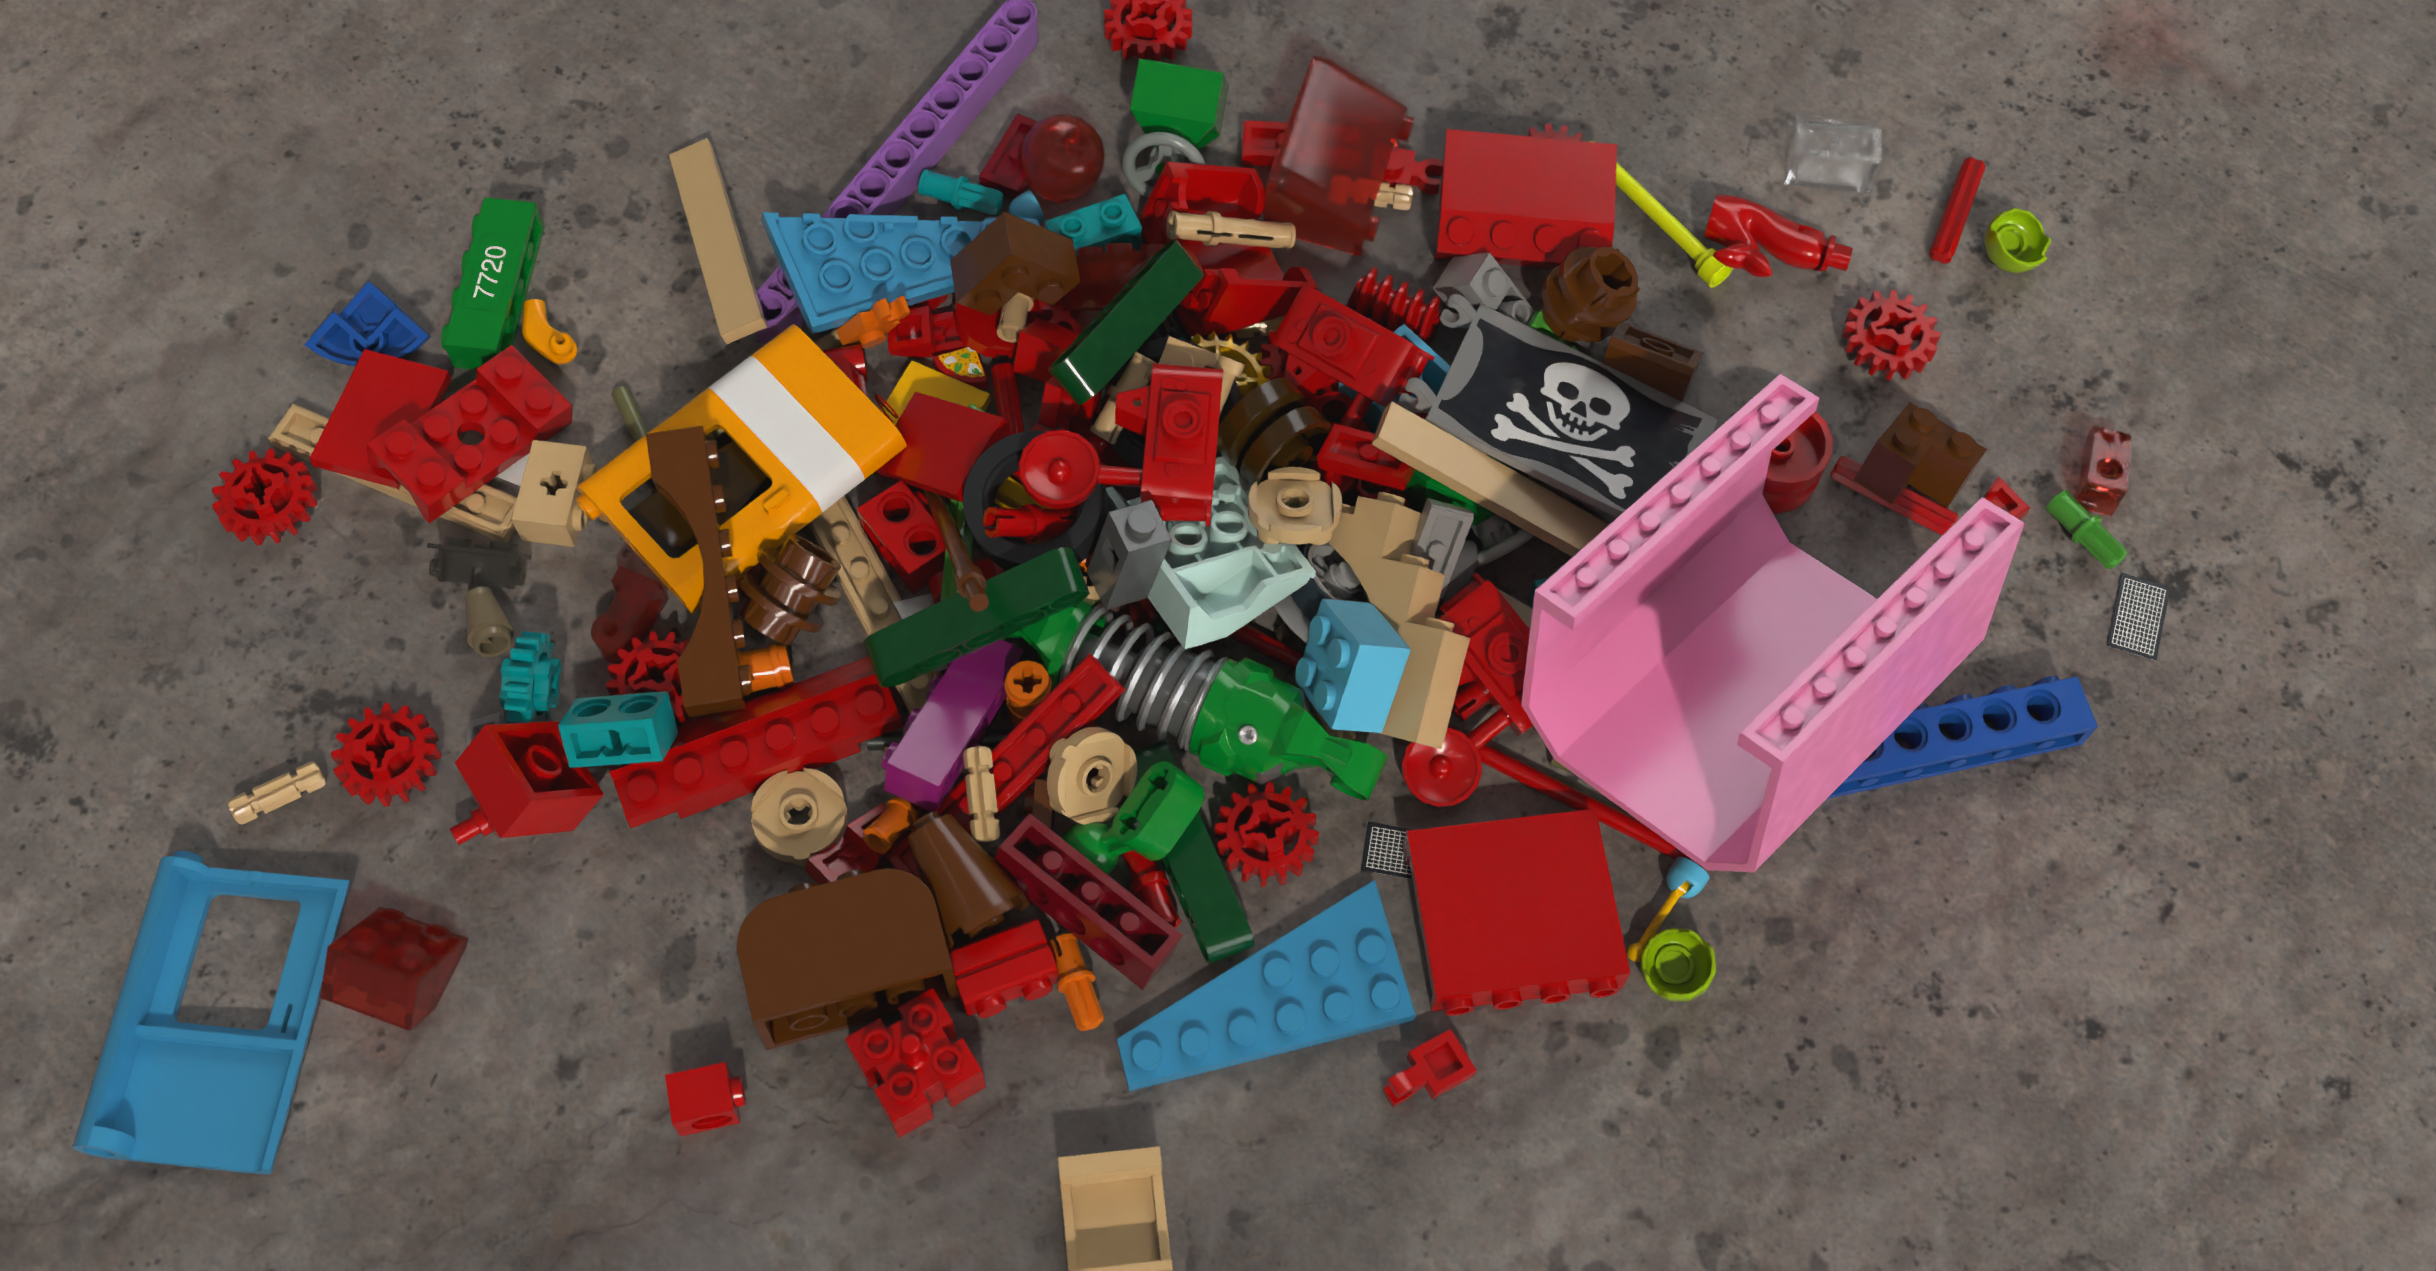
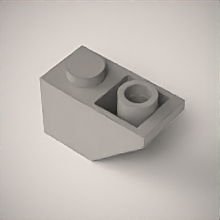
M1490 253L1453 257L1433 287L1449 310L1455 314L1459 312L1447 305V301L1452 294H1459L1465 297L1476 312L1480 304H1483L1526 326L1535 313Z

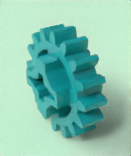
M522 631L521 636L516 637V648H511V658H504L502 662L499 702L501 707H504V710H508L507 724L545 722V717L550 716V708H557L560 699L559 682L562 667L560 660L552 657L554 643H550V634Z

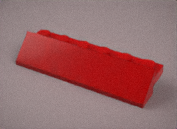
M868 656L786 686V688L746 701L745 709L713 713L688 722L684 726H677L678 735L663 761L607 766L630 828H634L677 812L680 819L750 794L757 791L771 776L787 770L788 774L796 771L804 772L803 768L816 769L861 752L859 743L903 727L889 688L879 686Z

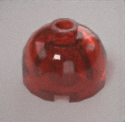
M1053 114L1032 126L1019 145L1017 159L1019 167L1023 165L1024 172L1028 176L1025 181L1030 188L1043 198L1061 203L1088 194L1104 170L1106 155L1102 139L1094 126L1083 118L1071 114Z

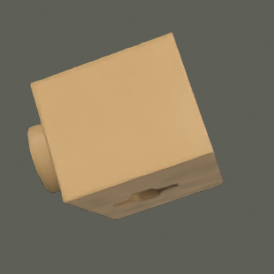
M533 440L511 519L522 541L570 547L576 546L579 531H585L588 524V517L575 501L580 496L576 486L599 470L598 465L593 463L587 446Z

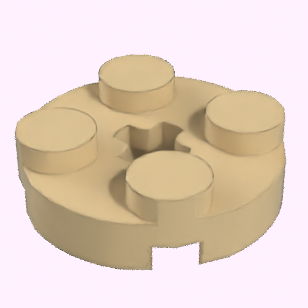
M1284 467L1268 472V479L1261 482L1258 486L1256 481L1251 486L1248 495V517L1251 524L1257 529L1258 538L1266 544H1278L1281 542L1286 544L1311 543L1323 545L1328 543L1332 538V531L1339 525L1341 519L1342 495L1338 486L1332 482L1330 487L1327 483L1320 481L1321 473L1308 468ZM1290 503H1299L1300 508H1292L1289 505Z
M1101 727L1084 728L1072 734L1068 739L1062 738L1058 740L1050 750L1051 763L1047 775L1050 806L1053 810L1082 825L1093 822L1103 823L1111 819L1119 811L1115 806L1120 802L1123 794L1129 797L1134 789L1137 778L1135 753L1130 745L1125 744L1121 737ZM1093 767L1099 769L1098 775L1092 777L1091 785L1088 786V783H1086L1088 773Z
M803 768L804 772L796 771L788 774L786 770L771 776L759 787L754 795L751 806L753 830L758 843L764 851L780 861L793 862L797 866L804 867L810 857L837 843L844 836L849 822L848 810L839 785L827 774L808 768ZM805 806L810 808L808 813L809 820L806 823L791 824L792 818L789 811L792 808L798 811L804 809Z

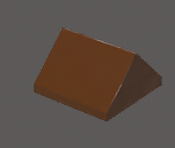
M1623 322L1610 338L1603 364L1683 402L1704 353Z

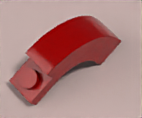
M1038 318L1019 332L1013 372L1045 383L1038 424L1056 429L1067 419L1073 418L1075 415L1091 420L1097 412L1101 390L1084 404L1078 405L1048 371L1052 363L1079 334Z

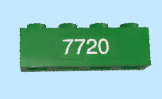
M484 197L480 214H475L473 217V240L470 250H465L462 256L461 267L463 276L460 287L456 286L452 292L451 306L453 312L450 323L444 324L441 332L442 348L447 351L454 368L476 370L509 346H514L523 312V304L526 301L545 228L537 205L534 202Z

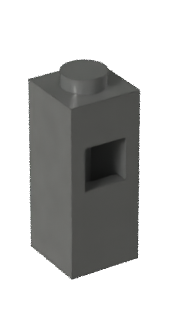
M1152 500L1111 511L1107 515L1087 569L1088 576L1105 610L1148 598L1172 539Z

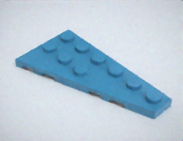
M763 212L761 222L809 333L812 335L844 325L858 313L873 309L872 305L881 299H886L890 303L898 297L904 296L909 306L955 292L950 260L997 218H985L983 222L957 221V217H940V220L936 221L917 220V216L849 214L847 218H820V214L803 213L802 217H779V213ZM1021 218L1040 226L1037 219Z
M1375 880L1117 1039V1047L1128 1091L1414 1021L1416 1014Z

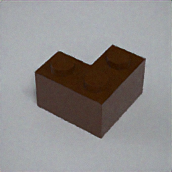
M1003 212L950 260L956 303L990 316L1018 292L1053 306L1080 283L1072 239L1007 212Z
M1909 402L1877 440L1854 481L1890 504H1893L1905 487L1910 484L1947 508L1963 488L1987 449L1976 443L1970 435L1959 432L1937 419L1931 411Z

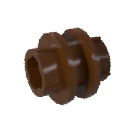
M1579 247L1570 252L1560 266L1548 273L1542 284V298L1540 302H1542V314L1546 324L1552 332L1560 337V340L1600 342L1609 337L1619 324L1632 316L1637 306V292L1640 290V287H1638V275L1635 267L1619 249L1615 250L1610 247H1600L1598 249L1595 247Z
M790 534L780 550L769 546L761 547L757 553V559L767 569L763 576L752 573L744 574L739 582L742 590L749 596L740 611L742 618L765 636L786 645L793 643L800 630L812 633L819 632L824 625V621L815 610V607L818 603L834 606L841 599L840 591L831 583L841 568L840 563L818 545L795 534Z

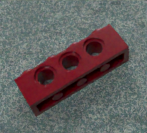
M1029 813L998 848L994 861L1026 894L1025 896L1070 933H1073L1076 938L1140 989H1145L1174 953L1183 936L1182 933L1032 814Z

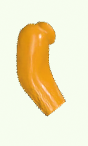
M526 300L523 304L522 333L526 344L555 364L561 365L573 361L577 355L578 348L572 337L567 333L555 330L548 324L546 304L543 300Z

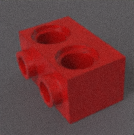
M900 480L857 508L859 522L867 538L912 594L928 585L929 579L933 575L943 571L945 545L935 520L930 515L931 511L926 498L920 491L916 490L912 493L903 480ZM896 515L907 516L906 519L900 522L889 521L890 518ZM922 547L934 549L932 552L924 555L914 553Z

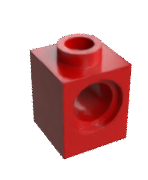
M726 1062L665 1075L671 1120L680 1137L740 1123L738 1107L746 1106L744 1086L741 1076L733 1077Z

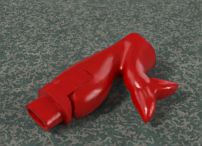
M1716 194L1703 236L1708 240L1725 246V248L1719 249L1713 254L1720 263L1730 268L1743 269L1752 276L1761 278L1771 276L1772 269L1765 255L1759 252L1758 245L1774 258L1787 265L1826 272L1827 267L1847 271L1853 247L1835 243L1836 236L1830 235V238L1827 239L1824 232L1816 228L1793 222L1756 202L1726 194Z

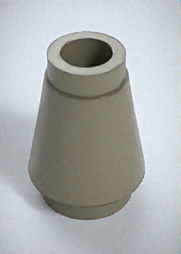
M487 587L471 589L465 595L468 645L475 649L478 655L483 657L501 655L509 650L512 645L514 628L493 596L491 589Z

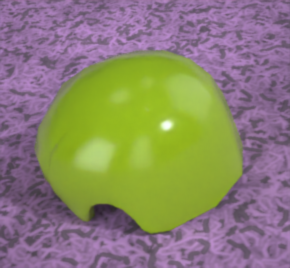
M2013 208L2001 212L1987 226L1984 235L1986 254L2000 270L2013 274L2027 272L2048 259L2045 253L2051 244V238L2044 234L2041 222L2030 211Z
M1670 928L1662 930L1649 938L1640 955L1641 976L1652 992L1667 1001H1691L1706 992L1716 974V957L1713 946L1691 929Z

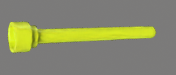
M1617 163L1616 186L1696 261L1697 275L1710 288H1714L1722 283L1734 268L1727 267L1716 260L1713 255L1716 252L1714 248L1707 249Z

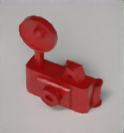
M1305 283L1302 285L1271 340L1272 344L1288 353L1283 378L1290 380L1304 395L1306 400L1330 378L1357 392L1339 424L1358 429L1373 401L1386 408L1391 402H1394L1397 395L1401 396V394L1407 393L1411 396L1412 393L1405 390L1408 380L1411 378L1420 379L1428 360L1433 361L1435 358L1412 342ZM1301 368V373L1296 375V370ZM1317 460L1309 468L1321 473L1320 481L1327 483L1330 487L1332 482L1336 484L1342 498L1348 496L1359 482L1357 478L1319 469Z
M1153 363L1151 385L1117 393L1115 424L1146 437L1143 469L1099 465V458L1092 444L1081 435L1067 430L1047 431L1033 438L1024 448L1019 462L1021 483L1028 496L1041 506L1052 509H1066L1086 501L1096 489L1097 484L1140 487V503L1152 500L1155 507L1159 508V515L1162 521H1205V526L1210 527L1223 369ZM1140 401L1142 404L1135 406L1133 402Z
M1477 573L1471 576L1473 580L1471 583L1439 607L1442 616L1438 619L1453 623V633L1470 638L1458 686L1474 681L1497 711L1467 735L1447 727L1442 749L1415 742H1410L1406 747L1401 761L1402 779L1409 792L1421 803L1436 808L1451 807L1468 799L1478 787L1482 774L1481 756L1478 750L1505 728L1510 726L1517 736L1523 734L1531 726L1537 731L1521 706L1530 629L1499 590L1489 580L1484 581Z

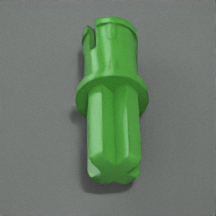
M2068 490L2060 492L2048 503L2045 508L2046 511L2053 515L2073 535L2071 541L2074 544L2081 543L2105 568L2112 569L2124 560L2127 550L2100 524L2102 518L2099 515L2093 517Z

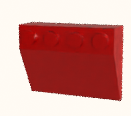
M1446 129L1434 258L1451 260L1453 257L1490 253L1498 264L1554 269L1561 265L1564 258L1570 252L1579 247L1612 248L1615 223L1617 144Z

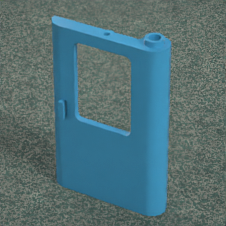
M174 851L172 856L162 857L72 1148L80 1153L108 1159L251 1174H271L274 1169L351 886L350 880L211 868L203 864L201 856L187 851ZM218 895L300 903L299 915L269 1022L261 1030L180 1023L177 1020L210 903Z

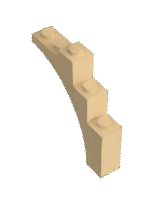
M1378 492L1377 499L1358 496L1355 507L1342 504L1339 525L1332 531V538L1328 543L1350 565L1365 589L1370 603L1377 608L1411 648L1383 732L1380 734L1442 749L1470 638L1453 633V623L1434 618L1445 575L1428 569L1429 560L1411 555L1421 513L1405 507V498L1397 495ZM1290 503L1289 505L1292 508H1300L1297 503Z

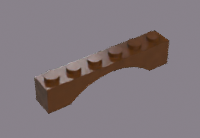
M703 426L646 434L651 475L657 492L677 509L690 526L698 542L703 561L704 592L700 616L688 645L678 659L684 708L689 717L745 709L746 701L744 694L753 693L749 665L740 666L738 648L746 647V639L742 619H733L731 603L740 602L736 575H727L725 558L733 557L729 529H720L718 513L727 512L723 486L722 484L714 485L712 469L720 468L716 440H707Z

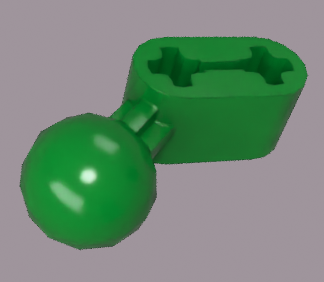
M1166 761L1157 762L1145 772L1121 806L1113 820L1112 828L1098 822L1085 825L1077 822L1064 833L1062 839L1106 874L1115 868L1120 854L1132 850L1148 860H1160L1172 850L1200 810L1204 801V789L1199 782L1173 764Z

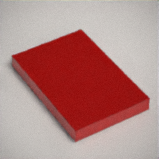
M364 349L309 458L313 467L399 489L401 484L386 468H374L368 462L366 444L402 419H405L410 424L440 404L452 380L449 371Z
M915 391L895 424V427L904 438L907 447L876 470L879 475L897 481L903 480L906 484L963 503L965 483L973 465L990 446L1006 437L1012 425L1003 417Z

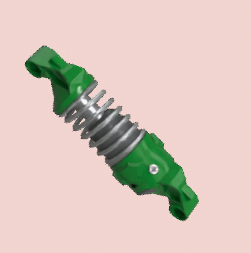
M1089 598L1001 639L1005 641L1006 638L1022 637L1036 652L1039 664L1046 669L1051 677L1052 690L1089 653L1092 654L1126 689L1121 694L1116 708L1115 716L1118 722L1126 720L1131 712L1137 714L1136 726L1138 731L1144 730L1150 725L1157 728L1159 740L1167 738L1169 734L1178 737L1177 743L1180 749L1184 748L1185 751L1198 756L1202 766L1227 777L1237 773L1259 784H1265L1294 769L1321 767L1331 777L1329 783L1335 789L1356 799L1368 801L1388 759L1384 752L1368 743L1330 736L1312 717L1304 690L1276 679L1273 669L1248 658L1237 662L1223 657L1216 662L1213 651L1209 649L1197 655L1195 654L1194 647L1186 650L1181 644L1175 647L1172 633L1165 632L1155 638L1151 624L1144 623L1134 629L1130 615L1124 614L1114 620L1111 609L1105 610L1102 603L1097 605V601ZM1125 623V640L1120 647L1111 643L1114 632L1121 624ZM1143 632H1146L1145 647L1138 654L1132 652L1134 642ZM1166 641L1167 646L1162 645V643Z

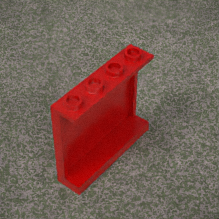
M1596 809L1409 830L1406 832L1402 848L1405 865H1410L1433 993L1430 1003L1431 1012L1444 1010L1446 1015L1456 1016L1473 1011L1474 1006L1493 1004L1494 1009L1505 1010L1520 1006L1523 1003L1522 1000L1541 998L1542 1003L1553 1004L1568 1000L1571 994L1589 992L1590 997L1602 998L1614 995L1619 992V988H1623L1630 975V968Z

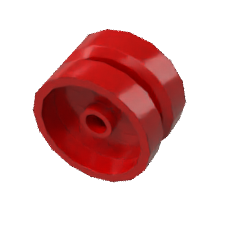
M1816 411L1772 450L1762 495L1771 511L1775 514L1796 510L1809 501L1832 457V434L1827 422Z

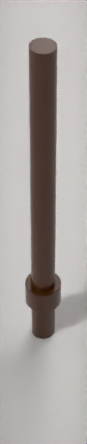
M922 489L956 571L954 582L961 596L967 598L969 606L973 611L980 612L985 610L989 604L985 593L986 580L981 569L974 565L945 497Z

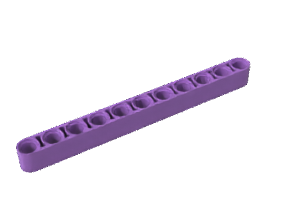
M1007 0L1003 3L820 218H847L849 214L894 215L918 187L923 171L925 169L932 170L1036 47L1039 41L1037 8L1032 1ZM779 265L757 291L767 328L755 332L757 339L762 344L768 343L790 325L794 324L800 327L804 323L803 316ZM771 316H777L776 318H773V319H766V318L771 317Z

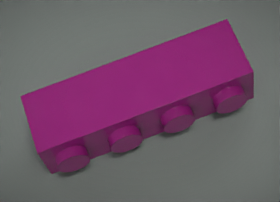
M1000 639L948 663L947 667L949 668L943 676L937 674L933 678L927 690V701L923 708H914L909 715L904 727L905 735L900 743L892 742L888 747L881 764V768L886 770L884 790L931 812L938 811L964 769V750L980 744L1006 702L1007 696L1004 687L1006 675L1012 666L1023 661L1025 650Z

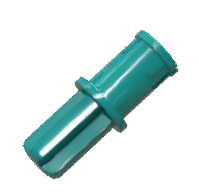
M925 169L918 184L919 195L951 203L952 207L956 210L965 207L995 216L998 215L1004 202L1002 192L971 183L966 176H960L957 179Z

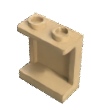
M1160 1146L1058 1157L1068 1271H1173L1162 1181Z

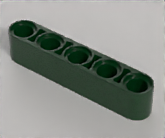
M1176 239L1172 240L1145 263L1052 363L1048 371L1078 405L1084 404L1111 380L1203 278L1204 272Z
M1062 547L1051 550L986 580L985 593L989 604L983 611H973L969 606L967 598L958 593L869 635L864 640V644L879 686L887 688L909 682L1086 599L1090 593L1073 549Z
M1165 740L1134 751L1137 760V778L1134 788L1145 772L1157 762L1166 761L1178 768ZM1198 812L1172 850L1160 860L1206 962L1211 964L1254 947L1255 944L1246 916Z

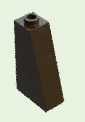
M734 440L718 450L720 468L712 469L714 485L722 484L727 512L718 513L720 526L772 485V480ZM658 492L628 511L671 558L681 557L698 544L684 518Z

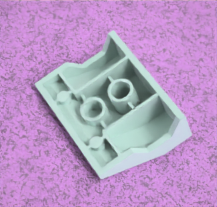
M1223 457L1216 458L1210 527L1205 526V521H1163L1172 541L1148 595L1153 606L1185 650L1229 636L1307 584L1309 579L1314 578L1316 574L1314 568L1295 544L1281 542L1278 544H1266L1258 538L1257 529L1251 524L1248 517V495L1251 487L1245 482L1239 471L1234 466H1231ZM1113 486L1106 488L1109 512L1140 504L1141 497L1126 501Z

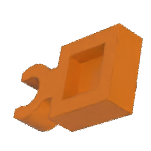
M900 296L890 303L886 299H881L872 305L873 309L858 313L836 331L842 346L862 344V348H870L886 341L887 337L885 334L900 324V319L910 314L905 297Z

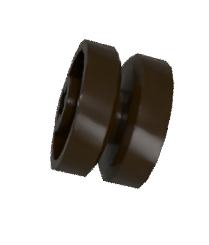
M1281 377L1269 380L1253 389L1225 416L1218 428L1217 451L1231 466L1240 468L1242 478L1250 487L1256 481L1258 486L1261 482L1268 479V472L1284 467L1309 469L1316 462L1317 455L1332 427L1331 423L1316 408L1309 405L1305 406L1304 395L1290 380Z

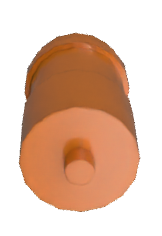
M774 642L770 643L767 647L743 652L738 650L740 666L749 665L753 692L776 687L783 689L786 688V685L794 684L791 662L785 643L776 644Z
M1027 660L1015 664L1005 678L1004 687L1007 696V711L1009 721L1014 728L1052 690L1051 677L1046 669L1035 661Z

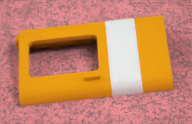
M794 324L790 325L648 432L655 433L703 426L706 435L715 429L724 430L772 480V485L768 490L720 526L721 530L729 529L733 557L725 558L727 575L735 574L736 579L759 563L757 553L761 547L769 546L777 549L786 541L790 534H796L907 447L904 438L894 424ZM645 434L576 486L580 496L575 501L591 521L599 517L603 522H608L688 611L693 614L701 608L704 592L703 561L699 545L696 544L679 558H671L622 506V500L652 477Z

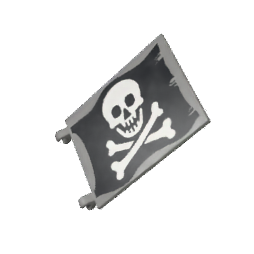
M1452 294L1447 301V305L1455 308L1459 313L1455 314L1448 309H1444L1440 316V321L1450 328L1469 329L1437 396L1423 380L1411 378L1408 380L1405 390L1414 393L1417 398L1403 393L1398 400V405L1412 413H1428L1426 421L1477 450L1616 518L1713 434L1718 420L1483 304H1480L1476 312L1469 301L1459 294Z

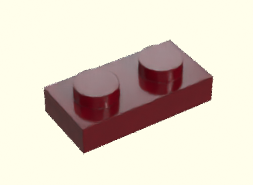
M1017 113L979 175L980 185L999 190L1004 196L1012 199L1022 194L1056 138L1055 128Z

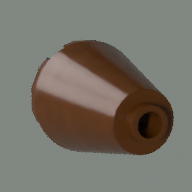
M933 811L912 824L915 832L908 837L920 880L926 884L934 897L948 951L953 949L955 940L962 946L981 939L1009 922L1005 912L1014 908V906L1021 913L1030 905L1025 896L1026 894L951 814L940 816L938 811Z

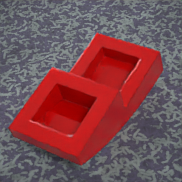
M929 306L909 309L910 314L900 319V324L887 333L888 351L894 356L933 358V356L968 347L957 334L953 311L933 315Z
M882 802L849 823L844 836L837 843L810 857L805 871L821 885L836 881L839 875L848 871L863 870L867 873L882 869L890 862L886 857L911 830L903 833L884 854L870 849L863 839V831L885 812L886 805Z

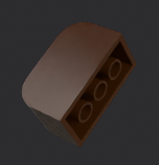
M879 869L867 873L863 870H852L839 875L836 881L821 885L802 883L790 888L787 894L770 898L756 906L747 915L738 933L737 954L751 1017L766 1050L873 1022L879 1018L884 1019L898 1015V1007L931 988L935 990L942 1003L959 998L934 897L923 881L903 870Z

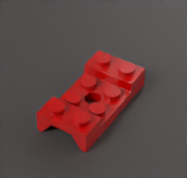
M512 345L477 368V378L427 413L410 424L405 419H402L366 444L368 462L374 468H386L411 494L420 513L429 524L529 454L533 440L547 441L572 423V404ZM474 430L481 433L484 439L476 445H467L461 442L458 437L465 431Z

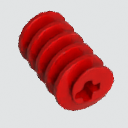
M1374 266L1358 281L1350 295L1347 307L1354 311L1356 310V312L1367 318L1372 316V321L1383 327L1387 324V329L1392 332L1405 324L1429 346L1441 323L1440 316L1442 312L1439 311L1440 297L1435 296L1426 305L1423 303L1424 289L1420 288L1411 298L1408 296L1409 282L1404 281L1397 290L1392 289L1394 278L1392 274H1389L1379 283L1377 282L1378 268Z

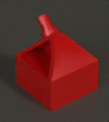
M558 721L484 725L455 761V765L478 808L470 811V818L449 828L458 846L479 834L485 837L494 833L499 838L574 831L603 797L604 793L587 767L569 768Z

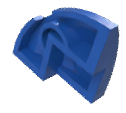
M368 281L340 314L333 311L304 345L326 359L356 367L364 349L402 359L419 349L431 336L382 290Z

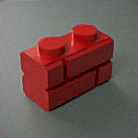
M1038 918L948 951L958 995L967 1017L978 1014L979 1018L994 1016L1005 1010L1007 1007L1006 1002L1022 996L1027 1001L1039 999L1049 994L1053 990L1052 985L1059 982L1057 965Z

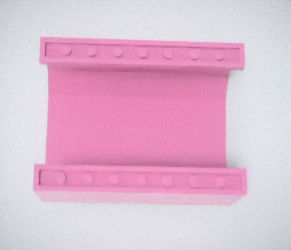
M1779 374L1535 590L1521 706L1552 757L1700 866L1710 871L1755 872L1984 640L2025 524L1982 497L1878 599L1790 543L1762 495L1772 450L1817 410L1819 401L1818 396L1782 374Z

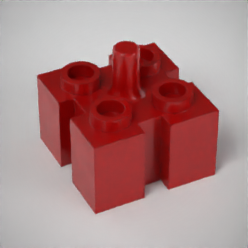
M933 988L898 1007L901 1020L888 1028L884 1026L879 1018L844 1038L850 1055L869 1088L880 1082L882 1083V1085L874 1089L881 1109L898 1138L903 1137L933 1119L931 1105L943 1098L947 1099L952 1108L986 1088L983 1071L963 1037L951 1044L950 1041L957 1038L953 1020Z

